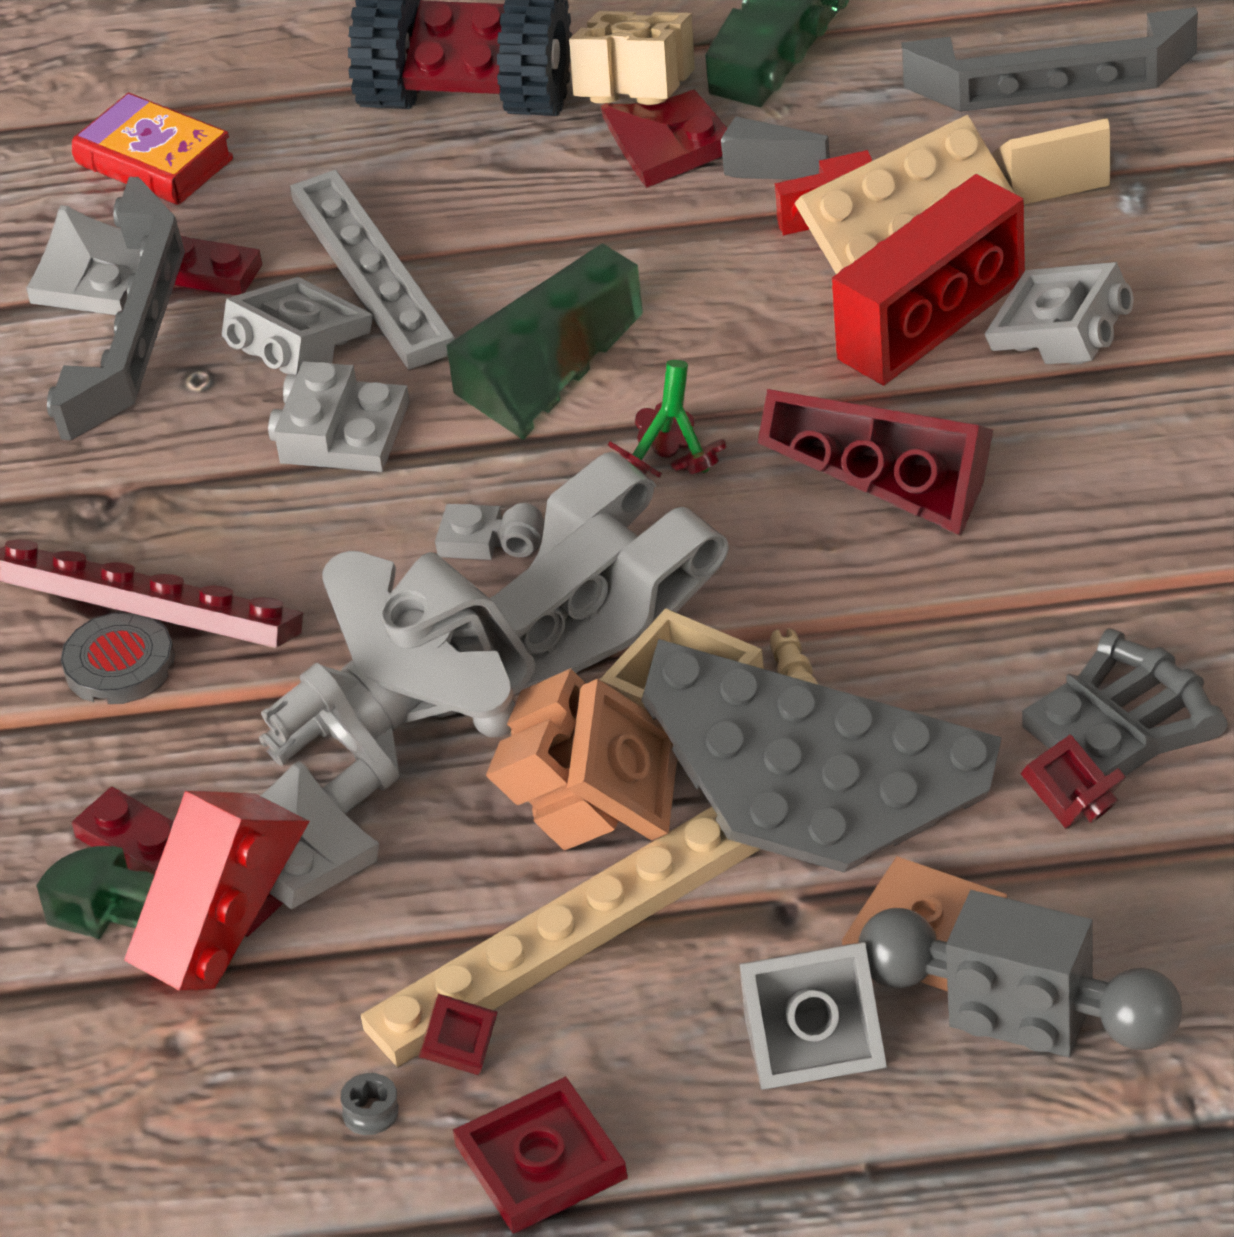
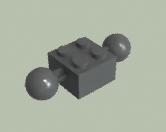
M971 889L947 942L937 940L933 927L922 915L905 908H890L874 915L864 925L858 943L865 942L871 978L877 983L890 988H907L918 984L929 974L946 978L949 1027L964 1030L974 1036H987L1015 1043L1037 1052H1050L1070 1058L1088 1014L1101 1018L1106 1032L1113 1040L1124 1047L1134 1050H1149L1163 1045L1175 1034L1182 1018V1001L1177 988L1165 975L1148 968H1133L1119 973L1110 982L1093 979V919Z

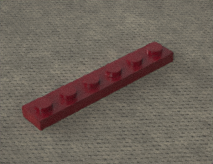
M9 540L5 543V546L0 548V582L274 648L281 646L302 633L303 612L284 608L283 602L278 599L269 597L246 599L234 596L233 590L224 586L210 585L200 588L184 584V579L177 575H145L135 572V567L127 563L110 562L99 564L86 561V555L76 551L53 553L40 550L37 543L29 540Z

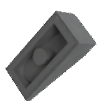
M736 116L721 139L724 175L735 178H802L819 174V160L830 158L829 138L827 135Z

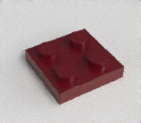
M566 1076L453 1129L456 1147L513 1234L628 1179L626 1162Z

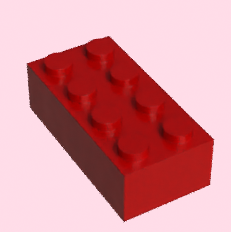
M974 174L921 214L913 217L911 221L885 240L877 243L875 247L849 266L841 269L838 274L832 277L837 360L885 386L1012 291L1025 271L1024 198L978 174Z

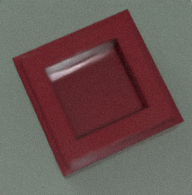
M438 993L418 1057L479 1075L483 1067L498 1012Z

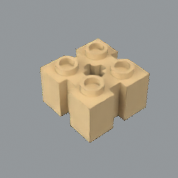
M598 11L587 21V28H580L569 39L573 96L590 97V101L593 103H611L619 100V94H629L630 98H637V102L640 104H659L665 102L680 86V81H685L695 70L692 13L654 12L651 16L636 15V12Z

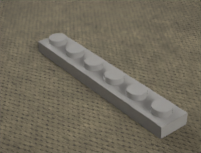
M335 169L290 185L293 203L368 312L373 314L372 318L407 369L411 370L430 364L435 360L457 353L453 334Z

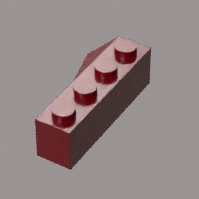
M767 389L757 443L961 536L984 483L993 430L975 424Z

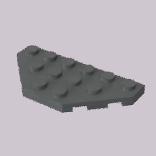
M658 639L641 699L652 719H658L673 743L672 751L696 789L701 788L717 814L716 821L728 840L843 873L864 863L867 857L892 844L896 846L931 828L938 820L961 808L967 809L984 800L990 791L1002 739L999 736Z

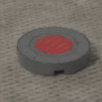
M113 612L93 618L77 628L64 643L60 660L69 688L79 697L94 702L93 697L99 699L107 698L108 704H124L144 698L162 686L169 676L167 670L171 663L174 665L175 652L167 628L158 620L129 612Z

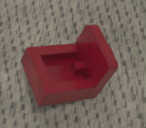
M1071 734L1027 764L1020 773L1065 829L1083 816L1090 823H1093L1108 812L1119 801L1113 792L1126 778L1119 768L1105 776Z

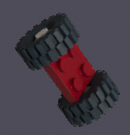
M355 0L356 7L352 8L351 13L353 24L349 26L348 35L351 38V47H348V58H351V66L348 70L349 78H353L351 85L352 94H356L355 101L357 104H360V107L412 109V105H415L417 101V92L442 91L499 94L500 100L503 101V109L507 111V114L558 116L559 111L562 112L564 106L563 99H566L568 93L566 86L570 82L571 75L569 72V63H571L569 39L572 37V32L569 29L571 15L568 13L569 4L567 0H505L504 4L422 0Z

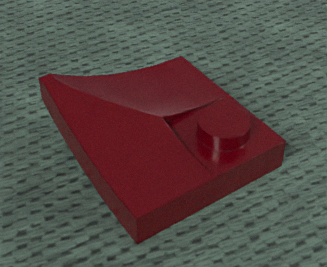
M695 89L669 97L665 102L659 104L605 103L600 105L603 118L616 143L646 188L722 157L721 139L727 127Z

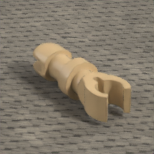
M788 628L786 637H782L778 629L773 631L770 637V647L774 659L778 663L777 673L818 684L815 677L812 676L813 670L809 659L801 654L802 647L795 631Z

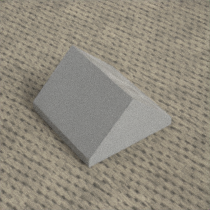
M865 942L739 964L745 1023L762 1090L887 1068Z

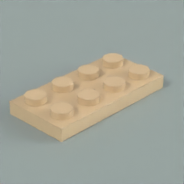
M967 114L800 196L795 205L833 270L838 274L841 269L849 266L875 247L877 243L885 240L911 221L913 217L921 214L974 174H978L1012 193L1014 191Z

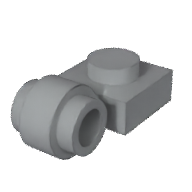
M527 503L514 505L504 513L503 517L500 506L447 504L435 539L437 554L444 558L491 560L495 547H502L511 556L526 557L540 547L545 521L540 510Z

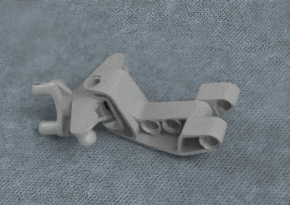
M608 452L597 457L551 494L546 506L542 543L536 558L526 571L491 598L487 597L450 564L433 552L422 555L394 590L393 585L396 573L394 562L359 551L340 553L331 558L325 565L322 576L353 660L345 665L341 671L315 663L299 677L301 683L268 709L266 708L261 712L270 730L259 736V740L264 747H270L266 751L280 766L285 765L287 760L319 735L322 737L331 735L354 754L356 761L325 787L321 788L346 814L377 788L384 791L400 778L393 731L403 723L430 716L445 717L462 713L473 717V724L481 734L488 737H502L509 734L511 728L507 723L515 706V702L512 699L514 694L520 693L521 690L570 668L577 673L631 646L665 608L677 613L722 566L729 550L728 541L712 526L685 507L671 510L641 535L637 536L627 527L647 508L652 499L654 487L657 485L621 455L615 452Z

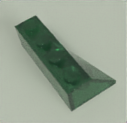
M743 0L742 10L732 8L705 54L709 94L761 108L771 94L781 88L788 73L796 63L802 62L809 47L818 36H822L826 32L828 24L840 9L842 10L847 6L849 0Z
M602 243L448 343L446 348L453 393L524 440L534 429L533 420L542 411L549 413L561 401L560 392L572 379L580 381L590 370L589 361L598 352H607L643 314L638 265Z

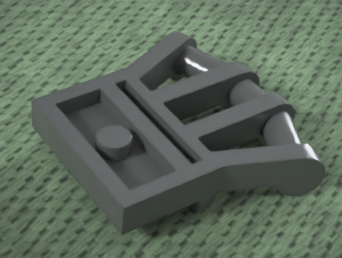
M1107 628L1104 631L1097 651L1078 676L1070 673L1067 674L1065 684L1022 710V727L1050 749L1071 734L1105 776L1117 768L1126 776L1158 754L1213 740L1223 734L1228 723L1222 710L1218 706L1212 705L1203 689L1204 681L1202 677L1191 669L1182 670L1175 665V657L1163 647L1152 649L1126 640L1123 632L1112 628ZM1117 661L1136 667L1101 691L1098 689ZM1159 683L1167 687L1130 712H1126L1122 708ZM1184 707L1187 708L1191 715L1188 719L1154 727Z

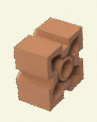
M571 668L520 691L507 723L511 728L512 736L499 742L486 773V776L517 806L529 801L533 805V821L564 851L614 831L619 821L567 789L580 687L586 684Z

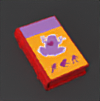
M129 92L72 139V154L78 165L127 184L129 177H139L157 197L176 205H180L233 160V154L228 151L226 142L229 138L228 131Z

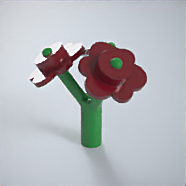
M667 361L662 402L656 405L655 410L643 408L637 412L635 425L640 430L637 436L639 444L633 454L611 441L607 444V446L620 453L623 458L645 475L647 472L652 473L658 478L662 475L661 472L642 461L651 446L657 455L665 458L674 456L679 448L685 449L689 447L691 452L670 463L671 468L675 469V471L687 467L689 474L708 472L711 466L719 462L716 453L727 447L725 439L717 440L702 447L693 429L694 418L683 407L688 363L685 361Z

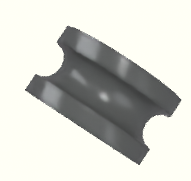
M364 1073L350 1079L341 1090L340 1100L343 1107V1120L346 1127L354 1133L376 1135L386 1131L396 1121L399 1110L397 1089L393 1081L386 1076L377 1073ZM369 1098L379 1099V1101L373 1102L371 1108H360L368 1103Z

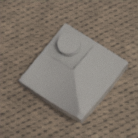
M61 205L58 209L45 252L31 281L26 287L29 301L31 304L116 315L118 311H123L127 300L128 278L131 273H136L140 262V249H127L120 228L92 219L69 206Z
M300 761L294 763L269 789L260 795L310 821L270 891L271 895L290 909L299 906L377 862L379 843L343 813L321 788L306 765Z

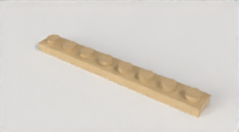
M710 807L669 831V834L659 837L360 1014L363 1029L398 1068L419 1055L438 993L494 1010L761 849L728 840L716 821L717 814L713 807Z

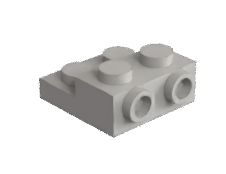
M1117 262L1025 270L985 332V337L992 351L1012 349L1027 351L1032 348H1038L1045 364L1070 363L1078 365L1092 361L1100 348L1111 345L1114 337L1113 325L1118 317L1131 312L1133 308V292L1129 284L1125 282Z
M296 277L226 298L222 337L225 338L231 348L242 349L249 355L262 357L268 367L272 369L279 368L283 373L297 375L303 361L332 364L335 345H343L350 339L369 334L373 314Z
M303 361L297 375L288 374L285 378L283 386L285 406L283 410H272L268 424L269 438L271 441H276L281 464L383 472L410 402L407 385L356 381L354 365Z

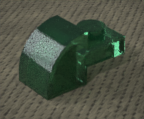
M95 846L75 851L58 860L44 873L36 887L47 925L101 939L111 922L136 928L155 875L146 871L129 870L123 848Z

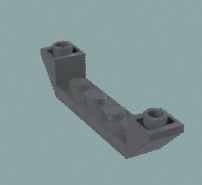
M1196 7L1147 13V37L959 60L955 58L951 37L901 42L904 88L960 112L1155 89L1197 53L1198 12Z
M139 177L128 178L123 196L117 197L114 204V223L116 227H121L127 249H140V262L136 273H131L128 278L127 300L123 311H118L115 316L114 338L110 350H104L101 358V367L63 365L56 386H52L48 392L47 412L49 417L54 418L61 440H73L135 404L185 254L175 215Z

